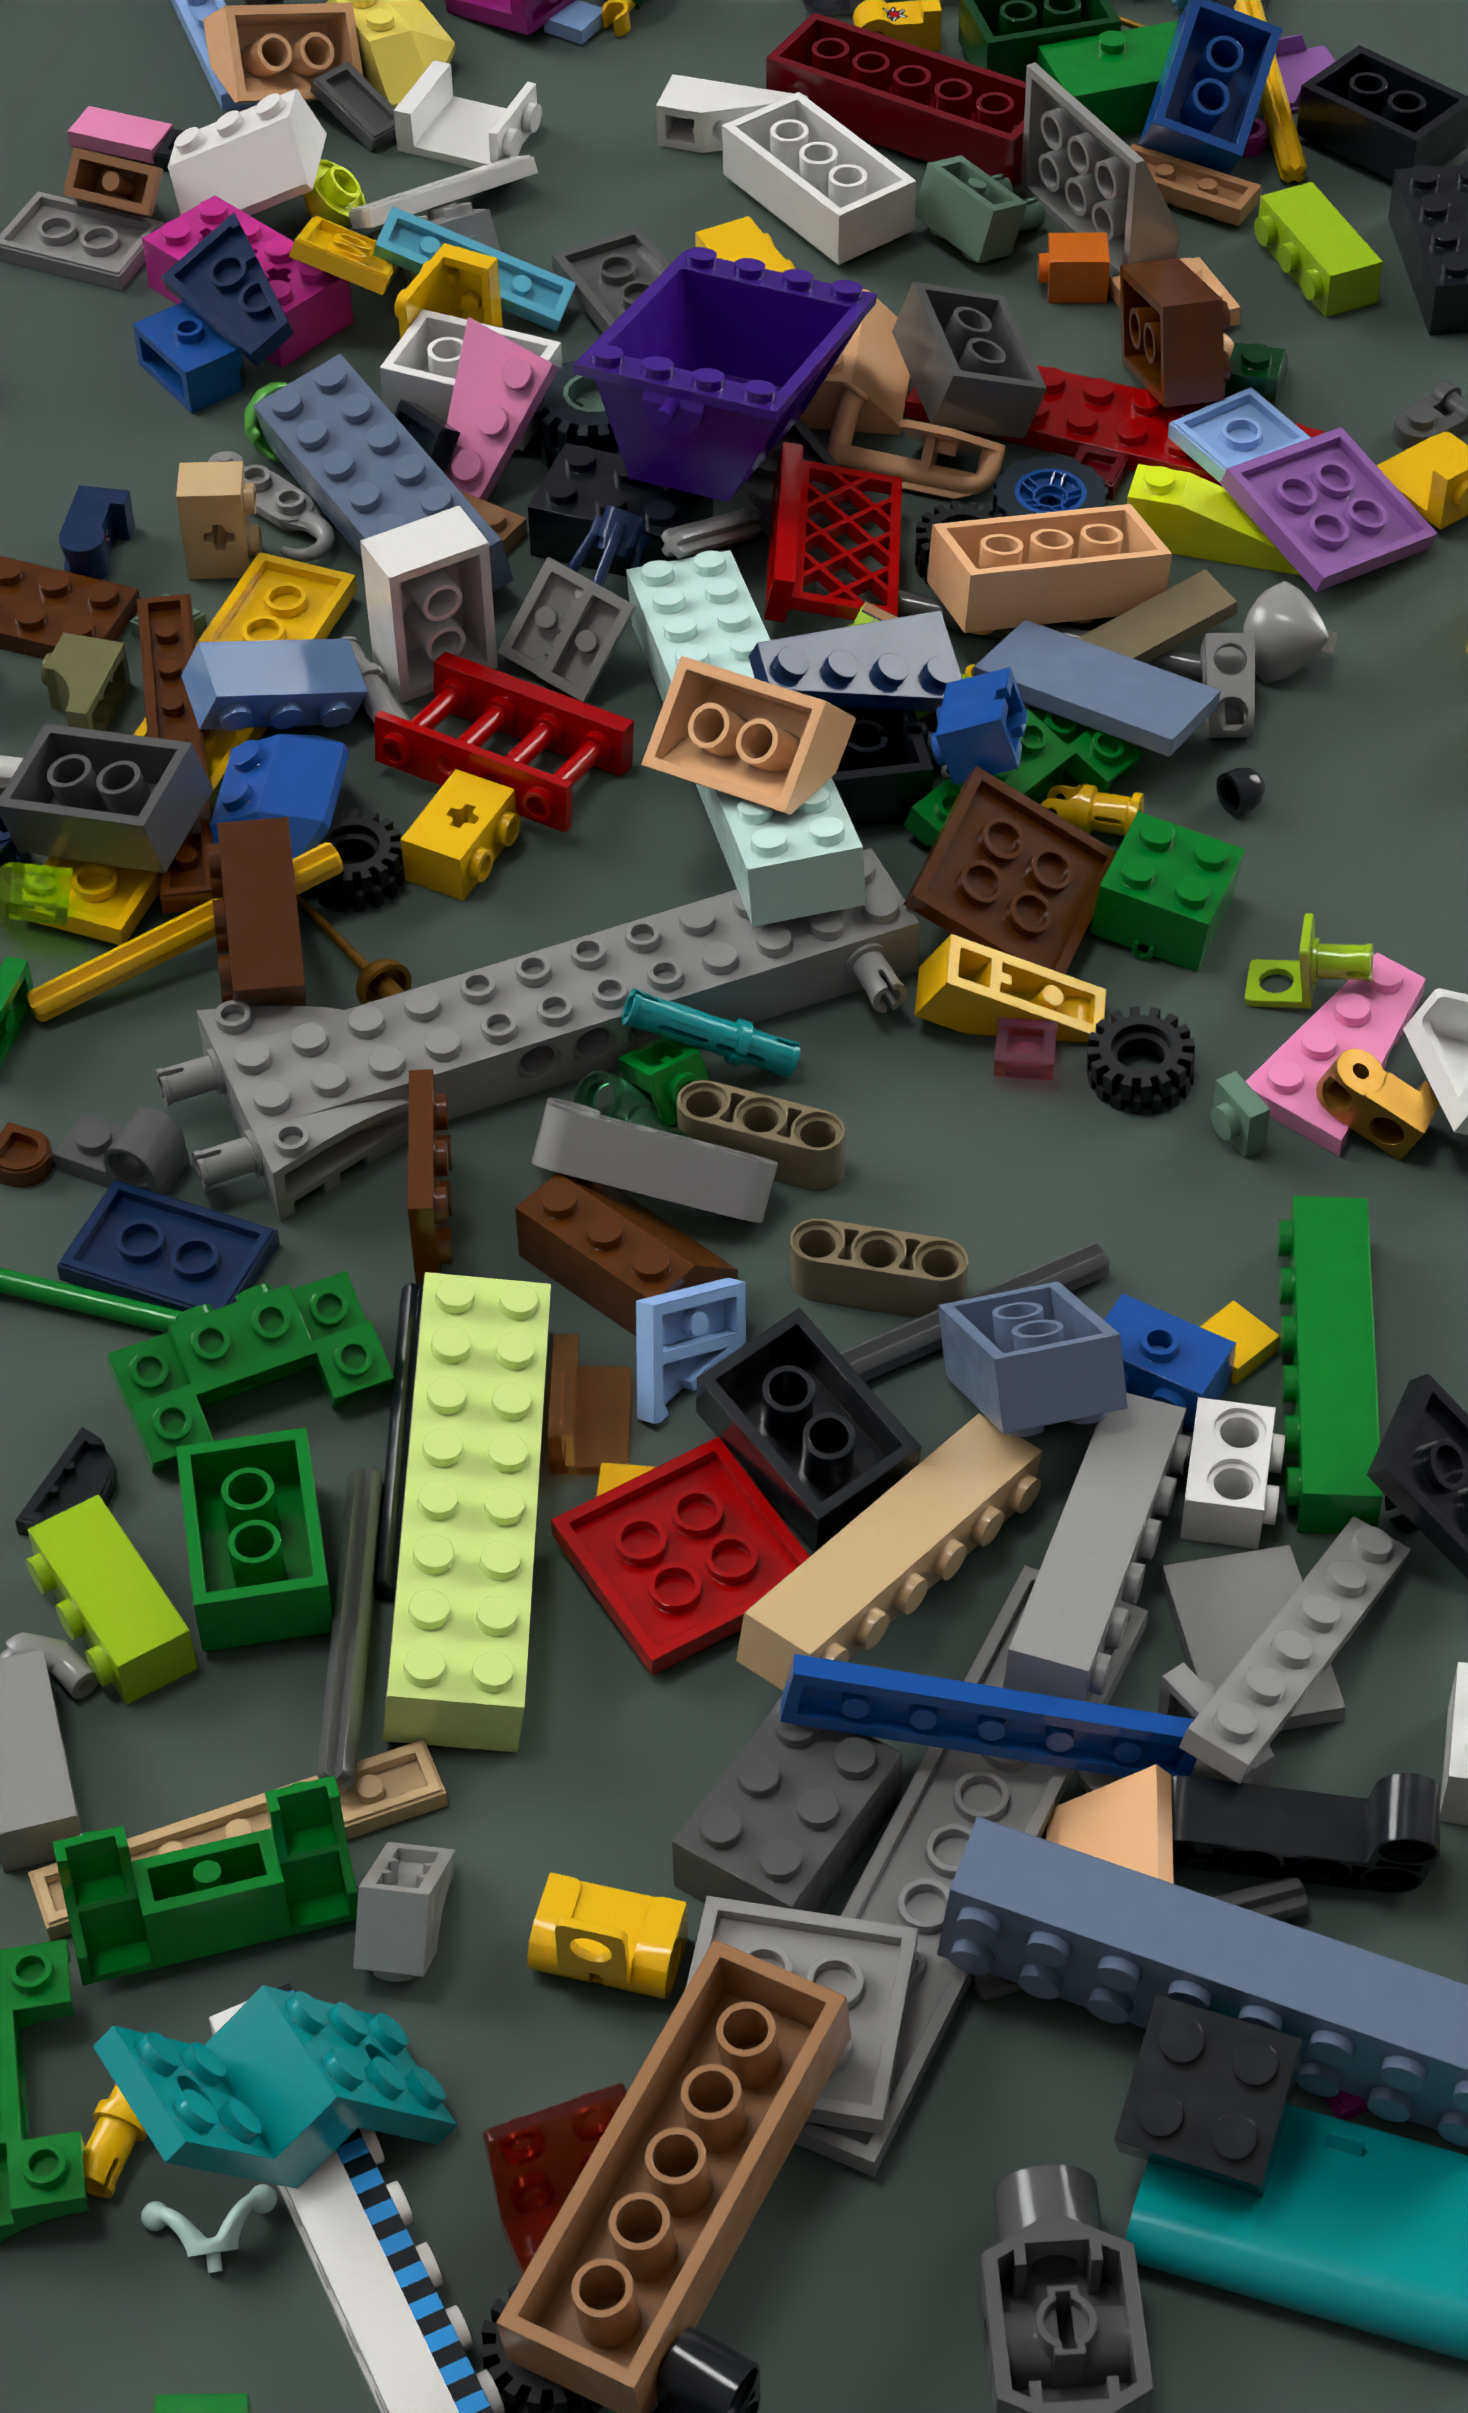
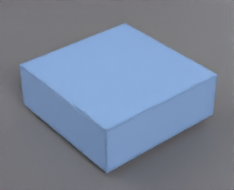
M575 0L544 24V32L583 45L603 27L602 7Z

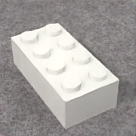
M800 92L722 125L723 174L836 264L840 265L852 260L861 254L915 230L916 180Z

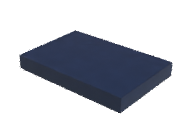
M114 1179L57 1264L59 1280L87 1289L182 1312L203 1304H211L213 1310L237 1302L235 1297L239 1293L254 1286L280 1245L278 1230Z

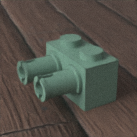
M960 155L927 164L916 202L915 217L926 224L934 235L945 238L960 249L963 256L968 260L986 263L989 260L1012 255L1018 232L1042 227L1045 222L1046 212L1041 201L1036 203L1037 198L1033 197L1022 200L1014 194L1008 177L1003 179V174H996L991 177Z

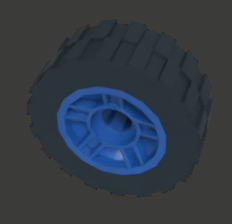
M1052 455V457L1033 456L1032 459H1022L1015 462V465L1006 467L1002 471L1001 477H997L993 489L992 508H994V516L1001 513L1004 517L1105 507L1108 506V487L1105 488V480L1101 475L1098 476L1095 473L1096 470L1094 468L1081 464L1079 460L1073 458L1070 460L1056 455Z

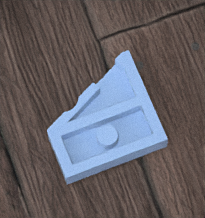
M724 1278L636 1300L637 1419L653 1424L662 1422L669 1415L665 1405L683 1388L695 1391L697 1389L698 1376L746 1343V1282Z

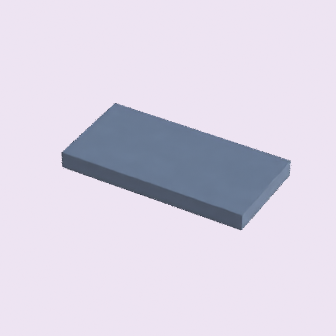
M1024 620L979 661L973 670V676L1011 667L1023 703L1165 756H1171L1217 709L1221 690L1028 620Z

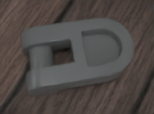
M1448 380L1441 381L1435 386L1429 396L1403 408L1397 413L1393 428L1394 442L1399 448L1407 450L1442 432L1452 433L1457 438L1468 434V398H1463L1460 388Z

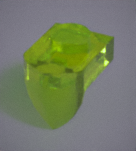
M9 862L0 867L1 929L5 933H10L11 919L67 925L73 868Z

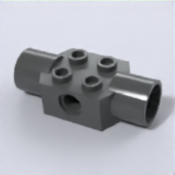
M1057 2164L1028 2167L1007 2175L996 2184L993 2190L998 2243L981 2253L978 2291L991 2413H1150L1154 2388L1134 2243L1103 2231L1096 2179L1092 2174L1081 2168Z

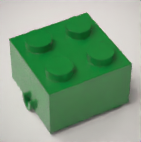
M1138 811L1100 884L1089 933L1130 947L1132 954L1139 960L1148 961L1155 956L1197 972L1234 897L1246 849ZM1141 944L1149 947L1147 953L1139 950Z

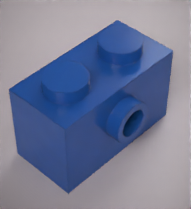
M183 302L133 323L139 365L191 414L242 391L240 369L243 367V359L240 351Z
M1122 1293L1104 1321L1121 1336L1126 1393L1186 1408L1183 1428L1194 1432L1198 1397L1220 1400L1231 1384L1236 1342Z

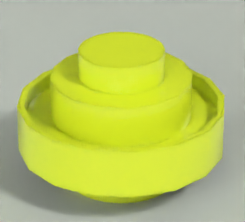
M320 159L313 190L303 194L306 210L312 217L319 216L349 228L352 224L348 212H351L350 209L366 204L364 194L357 179L350 171L336 163Z

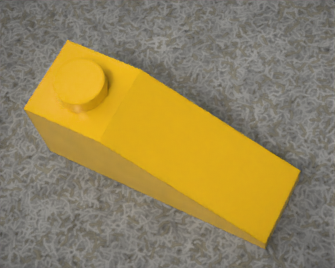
M951 934L919 967L914 1016L965 1034L1088 1043L1090 1033H1096V1024L1105 1017L1106 989Z

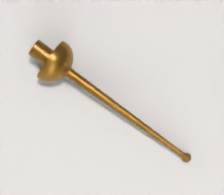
M296 895L299 906L361 971L356 983V995L361 1005L411 989V974L402 963L388 958L369 963L302 896Z

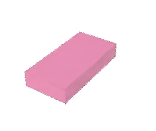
M88 106L67 132L71 146L154 164V155L173 129V124Z

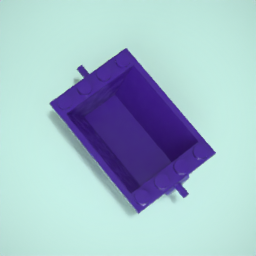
M690 248L687 251L684 250L574 363L573 374L595 380L630 479L729 502L805 412L864 317L875 306L877 294L862 291V285L851 280H838L831 284L814 280V275L806 270L790 269L782 273L765 269V264L757 259L741 258L733 262L717 258V253L709 248Z

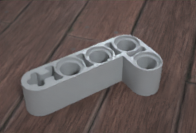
M547 1098L531 1162L533 1165L557 1173L756 1223H762L764 1220L778 1167L776 1161L758 1155L600 1115L599 1110L556 1098Z

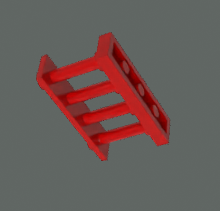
M445 651L433 662V700L411 721L381 710L375 715V761L443 786L455 769L513 788L515 789L516 812L519 816L566 833L571 828L572 787L593 766L621 777L632 766L634 720ZM451 713L474 722L457 739L434 730ZM497 731L522 740L505 757L480 748ZM545 748L570 757L553 775L528 766Z

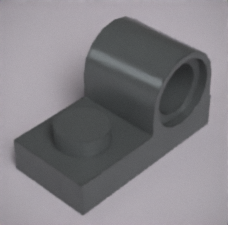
M149 1107L139 1108L125 1127L83 1113L53 1152L55 1168L58 1171L109 1188L115 1179L166 1196L171 1193L190 1167L188 1149H186L185 1138L181 1128L166 1113Z

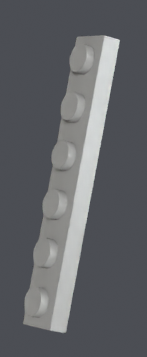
M1353 1516L1190 1724L1179 1748L1240 1784L1402 1569L1411 1549L1391 1538L1383 1530L1370 1526Z

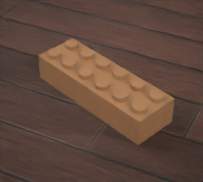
M713 1940L496 2322L507 2360L617 2413H650L657 2400V2379L667 2354L676 2339L687 2327L692 2326L695 2328L851 2039L847 1996L720 1941Z

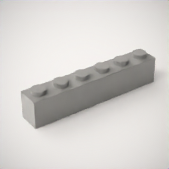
M1126 1393L1128 1408L1108 1412L1107 1417L1097 1423L1008 1649L1003 1688L1088 1702L1091 1693L1103 1695L1113 1659L1112 1655L1105 1654L1107 1647L1119 1649L1129 1617V1610L1122 1608L1124 1601L1133 1604L1137 1602L1146 1565L1140 1564L1139 1560L1141 1557L1150 1560L1153 1558L1162 1524L1161 1521L1155 1520L1156 1514L1168 1516L1177 1485V1479L1170 1477L1171 1473L1183 1475L1188 1461L1192 1437L1182 1435L1186 1408Z

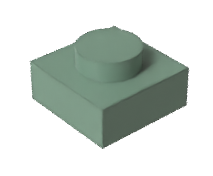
M1237 1071L1216 1079L1213 1108L1211 1109L1210 1117L1217 1134L1223 1140H1229L1245 1159L1265 1150L1270 1108Z

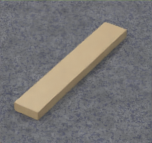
M424 1739L357 1761L355 1785L346 1793L339 1791L347 1840L448 1806L445 1788ZM316 1775L298 1782H309L319 1778ZM265 1793L128 1838L127 1842L131 1861L269 1829ZM57 1863L28 1872L49 1940L53 1941L70 1935L71 1929Z

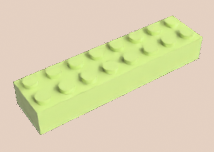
M425 1272L382 1741L411 1744L424 1739L426 1745L518 1753L525 1708L551 1284Z

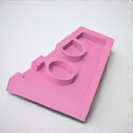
M470 317L467 319L447 418V424L461 433L445 475L458 490L487 501L559 368Z

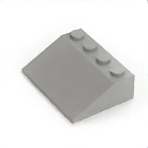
M1034 62L1027 65L1021 190L1030 198H1037L1036 203L1041 201L1045 212L1067 233L1107 232L1110 256L1109 272L1114 276L1120 275V265L1177 258V247L1180 243L1179 228L1145 160L1038 64Z

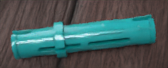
M635 988L629 993L623 1008L622 1025L649 1031L695 1048L713 1052L723 1056L725 1063L737 1067L744 1063L768 1070L781 1077L789 1078L793 1074L799 1060V1042L776 1037L754 1029L752 1022L740 1018L736 1022L722 1019L691 1007L655 997Z

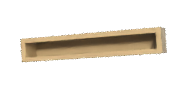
M978 1413L744 1613L736 1661L784 1691L794 1654L848 1662L862 1648L872 1649L883 1637L888 1625L901 1613L909 1615L915 1611L924 1599L928 1589L941 1578L944 1580L952 1578L961 1567L965 1557L978 1545L983 1547L989 1545L1000 1531L1002 1524L1015 1512L1022 1514L1030 1508L1041 1487V1481L1036 1477L1042 1450L1020 1437L1010 1436L1007 1433L1003 1434L987 1417Z

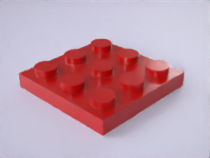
M719 1436L551 1519L552 1536L652 1676L742 1629L744 1613L810 1557Z

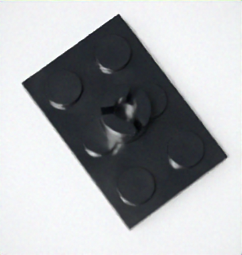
M1426 1374L1409 1380L1367 1476L1385 1494L1386 1511L1399 1508L1403 1512L1390 1519L1393 1525L1401 1532L1406 1533L1420 1530L1468 1579V1414L1430 1374Z

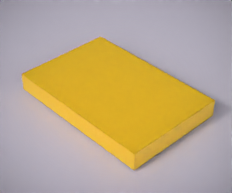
M319 216L311 218L295 239L289 257L380 295L385 293L399 269V266L373 256L376 240Z

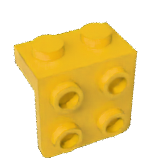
M444 243L435 255L423 264L419 274L406 289H402L396 298L394 312L399 320L400 339L422 309L466 320L470 317L479 323L503 328L498 258Z
M1442 432L1377 465L1414 508L1438 529L1441 530L1468 515V445L1452 433Z

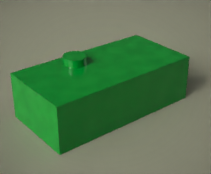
M1178 20L1123 31L1110 30L1100 35L1038 46L1037 64L1117 136L1143 132Z

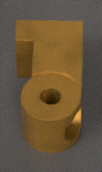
M1361 1049L1343 1051L1320 1078L1316 1087L1317 1099L1328 1113L1399 1161L1424 1135L1440 1104L1430 1083L1424 1081L1416 1090L1392 1073L1384 1071L1379 1061L1373 1055Z

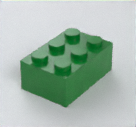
M307 1428L177 1446L176 1453L193 1605L202 1651L332 1632L333 1611Z

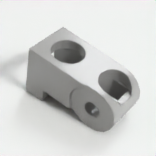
M1255 632L1205 633L1200 648L1202 682L1204 685L1221 690L1217 709L1205 720L1206 737L1251 738L1255 717Z

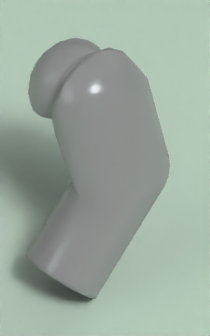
M21 1632L6 1641L8 1648L0 1654V1658L43 1649L48 1671L75 1699L86 1697L98 1684L94 1670L65 1640Z

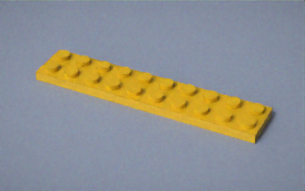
M259 552L197 641L196 646L198 642L326 639L357 593L356 575ZM146 717L133 735L147 737ZM268 727L243 728L237 731L204 729L208 780L213 789L210 795L211 813L217 802L232 748L249 740H260ZM49 857L18 901L21 919L122 945L128 941L160 892L158 872Z

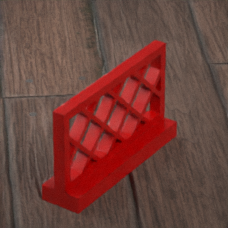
M788 442L782 443L772 490L764 609L765 620L785 623L788 609L855 620L865 603L858 595L868 590L884 603V606L872 605L897 617L902 499L901 477L803 460V445ZM809 481L829 484L835 490L823 495ZM871 491L888 494V498L875 504L863 492ZM848 500L859 512L848 516L836 505ZM821 512L834 524L822 529L809 517ZM872 521L885 533L873 538L861 526ZM846 534L858 546L847 551L834 539ZM819 546L832 558L819 563L807 551ZM871 555L884 568L872 573L860 560ZM844 568L857 580L845 586L832 573ZM817 581L830 593L819 595L803 592V587Z

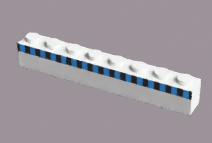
M290 1983L277 1988L294 1993ZM246 2002L210 2016L209 2021L212 2035ZM358 2127L298 2189L277 2185L380 2413H505L500 2394L492 2376L487 2369L475 2374L465 2353L474 2348L461 2311L457 2305L444 2309L435 2290L436 2287L443 2285V2279L427 2242L414 2246L405 2227L413 2223L414 2220L400 2184L396 2180L385 2185L376 2166L385 2160L375 2131Z

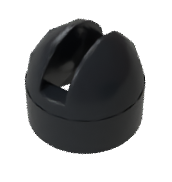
M1235 768L1219 775L1216 782V790L1223 808L1229 814L1238 816L1253 810L1260 804L1265 791V783L1261 775L1250 768Z

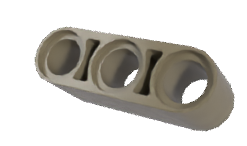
M695 1081L684 1086L678 1093V1135L776 1161L778 1167L774 1178L775 1181L808 1190L821 1191L830 1189L839 1184L844 1177L845 1126L837 1115L826 1110L714 1081Z
M829 1219L802 1221L794 1227L790 1234V1284L794 1292L803 1298L916 1318L938 1310V1305L966 1298L968 1255L964 1247L956 1241Z

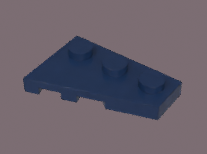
M235 213L231 214L161 276L166 288L256 366L262 363L294 334Z

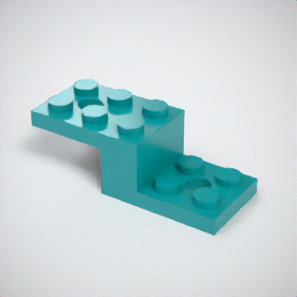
M262 1985L205 2045L199 2042L190 2044L165 2038L154 2031L144 2033L113 2025L93 2046L164 2162L168 2164L298 2189L358 2127L439 2145L458 2126L443 2104V2101L446 2099L443 2087L432 2074L418 2067L405 2048L409 2044V2039L395 2020L384 2013L374 2015L355 2010L344 2002L333 2004L314 1999L303 1991L292 1993Z

